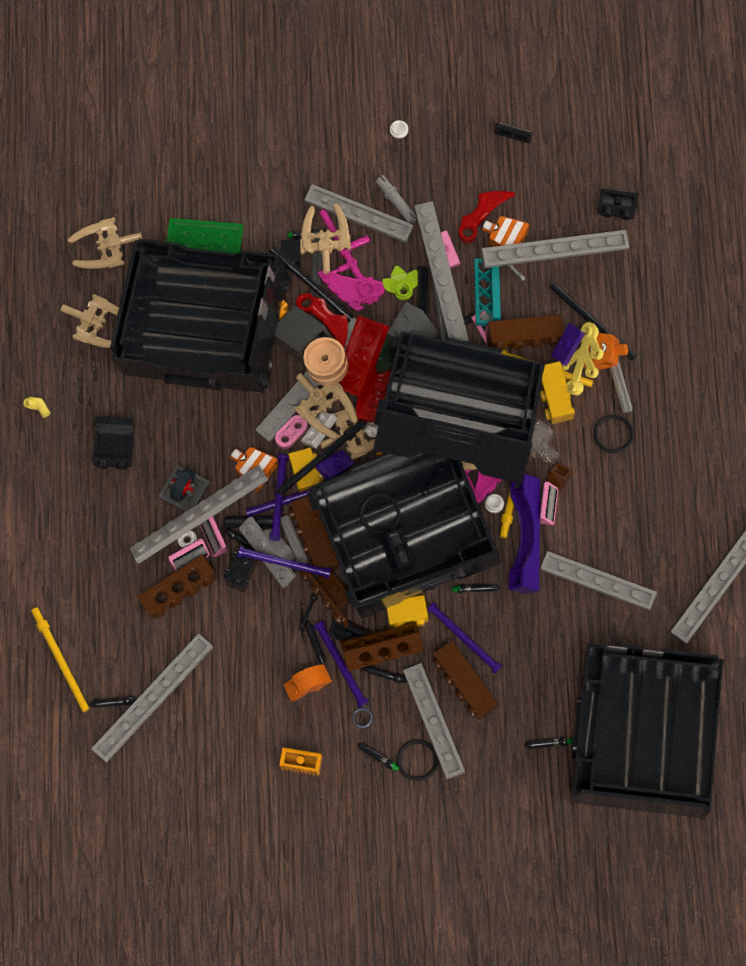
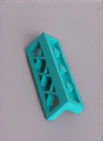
M474 258L475 326H486L489 321H500L499 266L491 267L483 273L478 268V264L483 265L482 258ZM482 279L489 283L486 289L479 285ZM483 295L490 300L487 305L479 301V298ZM485 311L490 316V320H480V314Z

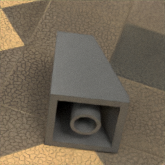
M405 302L387 333L388 348L392 350L395 335L400 336L401 331L437 339L439 332L423 310Z
M294 306L278 322L274 340L305 367L303 357L307 346L315 339L332 337L325 325L297 306Z

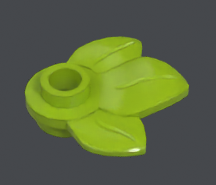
M395 266L391 278L382 280L383 286L386 291L394 293L399 300H408L413 294V289L418 286V271L413 270L407 274L399 266ZM401 290H406L407 293H406V294H401L400 291H401Z

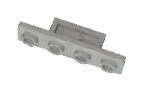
M249 517L239 527V530L256 552L289 560L296 558L292 549L285 543L282 537L279 541L270 540L269 534L272 533V528L263 531L253 517ZM264 562L283 588L287 587L296 577V574L289 567Z

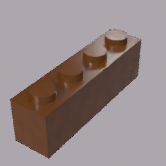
M561 315L489 321L484 328L487 346L502 350L513 347V349H520L524 346L539 347L542 344L554 346L558 344L564 333Z
M308 496L290 502L291 509L288 512L291 519L297 522L298 526L295 529L298 537H303L305 542L302 544L305 554H309L312 560L309 561V565L326 569L330 567L331 571L340 569L317 509L313 511Z
M453 640L433 653V664L438 670L442 669L445 673V681L449 686L453 685L457 690L455 692L456 696L461 702L465 701L468 705L466 709L472 718L476 716L479 721L498 707L495 698Z

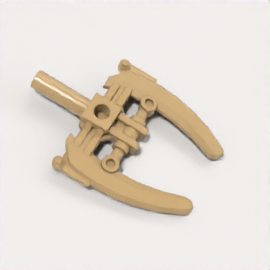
M337 203L334 204V211L339 223V230L336 232H330L329 229H326V232L320 230V233H311L312 219L315 213L313 206H310L302 226L300 253L302 255L305 252L314 254V251H319L322 255L324 274L330 273L329 254H332L333 249H337V251H342L344 248L351 250L347 220ZM337 236L339 240L332 241L330 238ZM315 238L320 239L317 243L311 242Z
M114 217L84 227L69 237L68 242L74 243L85 236L97 233L99 238L96 244L99 245L97 249L101 251L102 259L91 261L74 260L72 264L75 267L85 269L123 266L125 264L121 260L123 253L119 250L122 248L121 244L134 242L139 238L142 239V234L140 232L119 237L116 234L118 228L114 225V222H116ZM103 231H107L108 237L106 239H104L103 237ZM108 249L111 250V257L106 255Z
M96 294L92 295L93 300L87 306L89 309L84 310V312L64 304L62 305V312L77 317L81 321L80 327L77 326L76 328L77 333L73 335L74 340L98 347L110 348L111 340L97 337L96 333L99 329H103L102 323H106L105 315L108 312L117 316L118 306ZM98 308L102 309L101 315H99V317L96 315ZM94 326V330L88 333V328Z
M302 373L296 377L308 391L309 399L306 401L302 400L300 406H294V410L315 430L329 438L337 439V433L323 425L316 417L319 413H326V409H331L333 402L338 400L346 409L353 424L357 423L358 420L354 406L339 383L324 386L322 389L318 387L315 389ZM332 392L333 397L327 400L326 396ZM314 405L318 406L316 411H310V408Z
M346 409L333 413L337 417L336 426L340 427L337 439L349 428L346 421L350 420ZM362 429L356 433L355 438L346 442L348 445L346 449L352 454V460L366 455L374 448L375 439L369 442L364 439L365 432ZM357 437L361 440V445L356 444L355 439ZM328 438L321 441V449L329 447L337 439Z

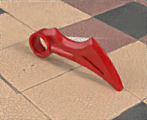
M489 191L478 194L479 202L477 208L472 213L462 217L458 234L459 239L464 243L475 241L478 226L496 207L514 197L515 193L509 191ZM470 229L473 235L466 237L463 235V231Z
M309 293L301 294L296 301L297 307L307 314L312 313L329 329L335 340L340 342L342 347L345 348L348 335L347 315H337L329 311L325 300L322 298L313 297ZM304 300H311L309 307H302Z

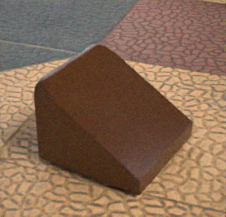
M556 462L550 470L546 482L551 483L559 490H563L573 470Z

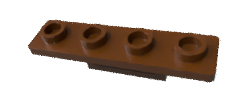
M301 571L299 573L305 582L309 581L311 583V590L316 596H321L323 599L321 602L327 610H332L334 620L338 624L342 623L346 628L348 622L340 610L349 604L345 593L347 590L333 572L330 571L329 579L321 576L316 580L311 573Z

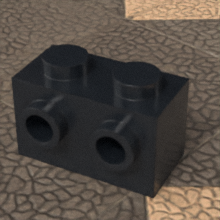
M601 188L597 214L607 218L614 216L622 220L634 219L638 193Z
M239 545L238 550H234L231 561L233 563L231 568L226 569L224 579H226L225 582L228 587L245 593L258 560L244 556L242 558L238 557Z

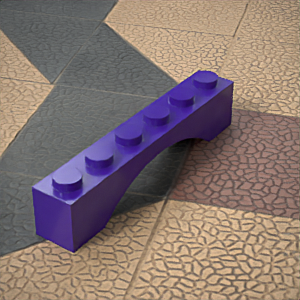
M524 474L519 488H515L516 482H511L510 497L515 505L520 525V545L516 560L509 570V590L527 594L539 591L540 479Z

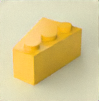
M561 362L546 364L541 381L542 391H540L542 402L546 401L547 409H544L546 419L550 420L551 424L574 419L575 411L571 405V397L567 390Z

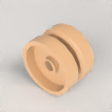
M328 337L318 338L312 341L305 349L303 357L305 367L311 379L317 384L323 386L335 385L346 376L349 367L344 348L337 340Z

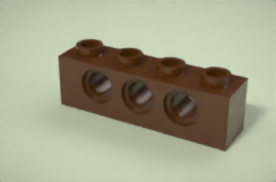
M202 554L137 596L151 620L154 618L158 619L169 608L179 606L182 603L181 600L196 595L201 587L210 586L217 577ZM192 575H199V579L196 582L189 580ZM176 585L183 586L180 592H174L173 588ZM164 595L167 597L165 602H157L159 596Z
M416 622L340 642L348 671L358 670L362 667L377 665L381 662L396 660L400 657L415 655L424 651Z

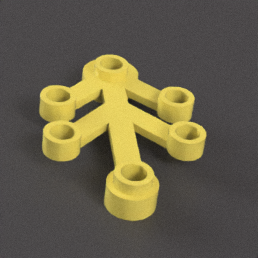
M591 322L585 323L581 328V331L585 333L581 340V348L574 352L567 366H562L563 371H566L570 365L576 362L572 380L566 384L568 392L576 396L580 395L583 391V383L579 380L584 363L587 367L585 370L586 376L596 378L598 376V369L594 366L592 358L600 360L604 354L596 340L599 330ZM589 344H590V346H591V348H592L590 354H589V351H588Z

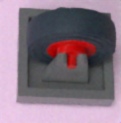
M176 464L158 498L185 512L200 503L211 483L190 469Z

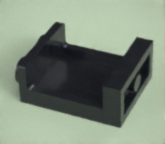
M95 417L96 432L94 457H92L93 465L99 469L115 467L116 469L124 470L127 467H132L135 431L133 418Z

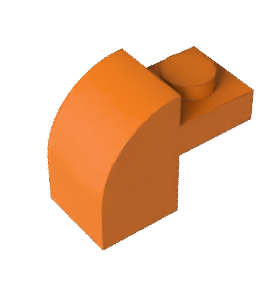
M324 664L294 674L292 679L283 685L291 702H294L309 692L320 690L332 682Z

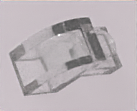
M538 420L534 425L530 455L535 459L540 454V457L545 462H551L555 465L559 460L560 454L547 444L553 438L554 430L541 420Z

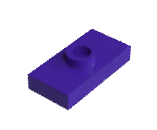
M569 323L551 356L558 362L560 361L562 365L567 366L585 333Z
M341 450L319 463L315 469L326 480H330L350 469L355 462Z

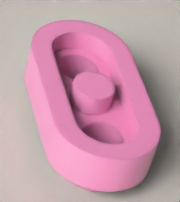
M300 415L291 417L275 435L278 447L282 449L292 447L307 431V421L303 420ZM300 424L301 428L296 429L295 425ZM284 437L289 439L287 442H282Z

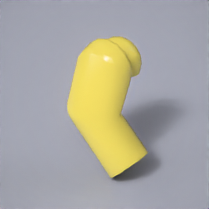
M28 397L23 402L26 408L38 410L43 418L51 414L41 398Z

